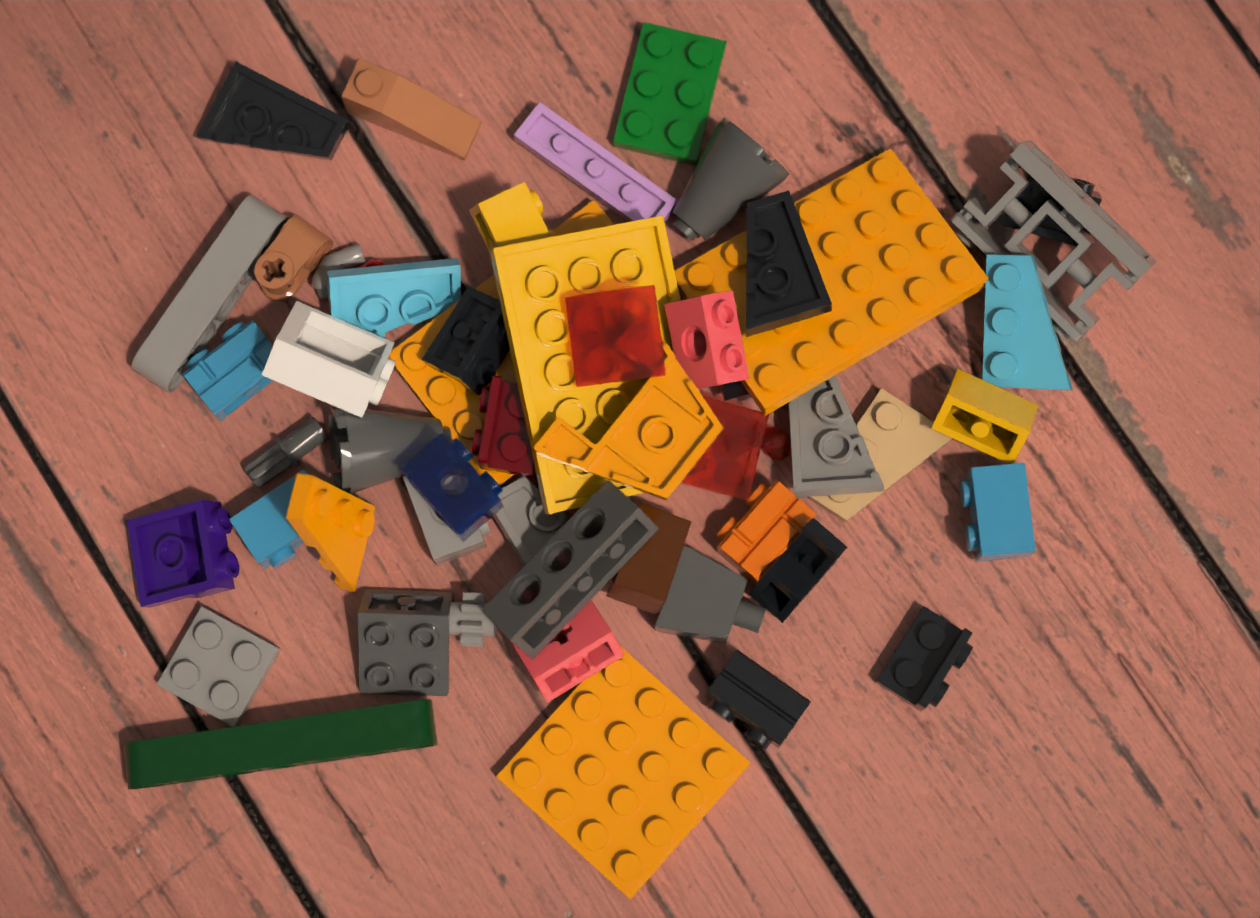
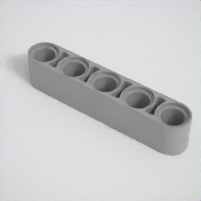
M254 195L247 196L139 348L132 361V370L167 393L176 390L185 379L182 374L189 369L187 363L197 353L205 350L255 278L254 269L257 260L276 239L279 231L289 218Z

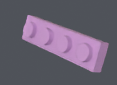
M541 102L537 104L514 134L515 141L628 222L663 216L665 223L673 213L672 211L678 200Z

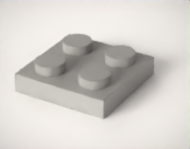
M201 606L156 685L232 727L239 726L281 649Z

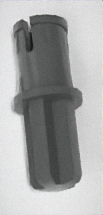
M313 416L308 422L282 440L278 436L275 439L277 441L275 445L245 466L246 474L257 487H261L292 464L295 467L299 466L297 462L299 459L324 441L329 440V437Z

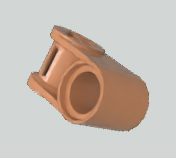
M294 215L291 217L255 264L254 274L261 285L263 293L273 301L283 302L291 299L311 273L318 268L322 259L330 253L333 240L300 216ZM273 273L278 276L282 275L283 273L285 275V277L282 280L274 277L272 280H270L269 278Z

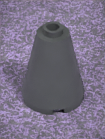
M723 118L717 125L672 211L679 217L674 222V225L692 241L698 235L706 240L745 211L748 202L761 199L785 181L790 174L776 159L771 161L769 159L770 156L764 151L765 149L731 121L728 122L726 118Z
M335 406L330 408L332 414H329L331 460L335 459L336 468L341 469V472L333 473L337 488L349 494L440 464L445 461V454L452 453L450 428L442 427L440 419L368 409L365 410L361 418Z

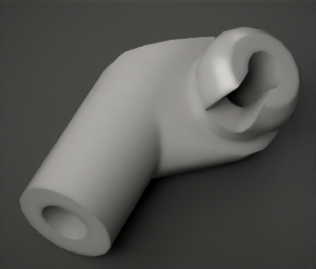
M359 243L328 254L322 259L312 277V286L314 289H317L318 296L321 299L328 300L327 271L356 268L366 263Z

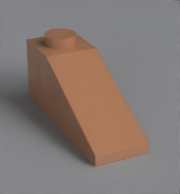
M360 58L341 96L348 114L464 161L482 124L480 119L407 78Z

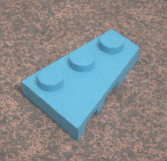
M987 254L986 275L989 280L985 284L982 380L997 387L1072 390V384L1063 362L1061 347L1050 318L1048 303L1034 256Z

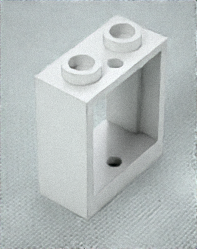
M296 301L274 342L262 376L362 418L369 402L378 405L396 361L388 358L394 342Z

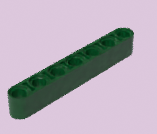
M427 699L124 743L123 747L128 790L420 749L436 746L438 743L432 700Z

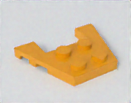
M642 312L619 340L618 347L651 371L653 375L597 444H593L558 416L533 447V450L541 456L667 501L723 431V426L693 381L689 379L669 345L665 343L658 333L650 317L645 312Z

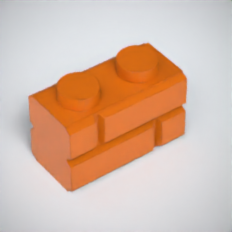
M777 480L769 488L762 483L746 501V504L751 509L740 521L733 516L716 535L721 540L716 551L754 585L758 583L766 571L787 550L812 518L817 516L811 508Z

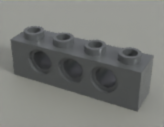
M608 479L494 596L482 611L511 642L533 660L659 528Z

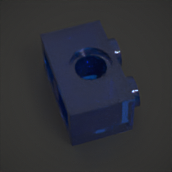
M440 433L400 470L404 477L464 542L504 507L502 500L498 496L503 492V489L486 470L479 475L468 462L474 457L457 438L449 442ZM462 475L468 479L467 488L463 493L449 495L444 491V483L450 476Z

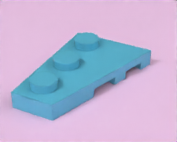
M457 258L327 271L329 315L384 338L386 337L385 333L407 323L415 325L432 318L461 299L460 263Z

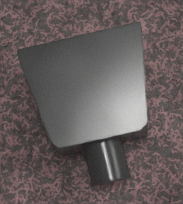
M683 546L666 602L661 608L655 625V631L726 643L732 625L758 633L766 608L741 599L748 581L747 579L699 552Z

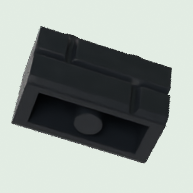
M737 649L705 694V697L711 700L707 707L710 711L728 723L731 722L733 717L749 727L744 734L764 749H767L771 743L779 748L811 703L806 697Z

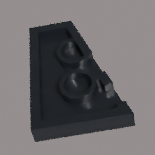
M235 61L196 138L209 142L332 160L351 122L341 115Z

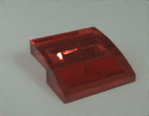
M655 285L565 297L576 387L666 376Z

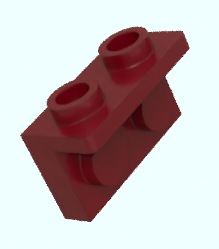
M493 375L491 387L483 386L479 412L486 413L483 430H475L472 456H478V464L482 470L533 477L535 466L517 383L503 381L502 376Z

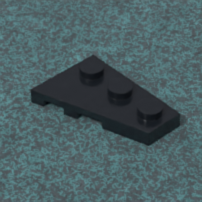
M789 190L748 202L746 337L831 312L832 303Z

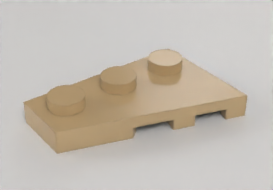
M881 388L856 426L868 448L874 467L884 484V491L813 496L808 499L846 523L886 492L892 485L952 441L953 438L931 429L933 425L932 420Z

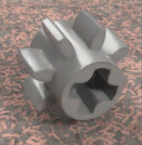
M463 592V602H451L449 634L461 636L460 644L462 646L483 647L484 637H495L496 625L482 611L488 604L485 603V592Z

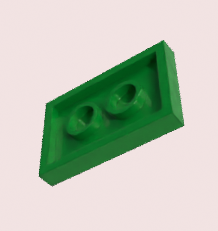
M643 22L613 139V147L696 166L726 49V41Z

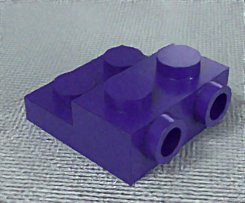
M199 500L127 520L140 607L151 608L186 598L198 599L235 589L233 578L239 575L240 568L236 555L229 551L226 534L232 531V523L229 520L231 516L225 508H222L221 502Z

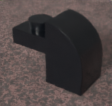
M813 517L787 550L766 571L749 594L783 623L833 567L848 547Z

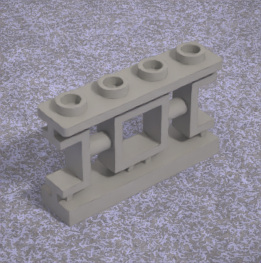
M1031 140L1022 142L1010 154L1011 157L1000 167L1015 183L989 211L976 198L970 199L964 205V208L950 220L957 226L955 233L960 240L971 248L977 246L986 255L1011 253L1016 255H1033L1041 282L1043 283L1042 286L1054 331L1065 339L1071 337L1073 340L1078 341L1100 320L1085 304L1089 298L1111 276L1126 290H1129L1146 274L1157 260ZM1022 167L1064 209L1052 199L1046 201L1034 215L1026 209L1016 198L1032 180L1020 168ZM1003 212L1021 227L1004 245L1005 247L984 228L990 226ZM1048 215L1079 244L1053 272L1022 243ZM1084 228L1107 248L1128 271L1114 260L1096 276L1079 259L1096 242ZM1066 272L1084 288L1082 293L1068 308L1046 288L1052 287Z

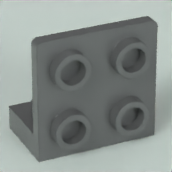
M365 589L358 610L359 690L361 693L425 696L448 695L449 615L451 602H454V592Z

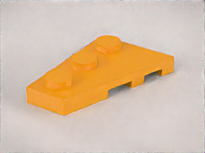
M297 473L286 519L307 546L316 548L321 555L319 563L325 570L333 571L336 575L334 583L341 590L355 592L367 540L375 526L374 511L376 506L317 477Z

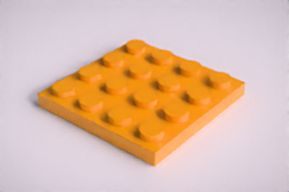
M620 646L625 656L582 681L496 777L625 896L631 899L751 763Z

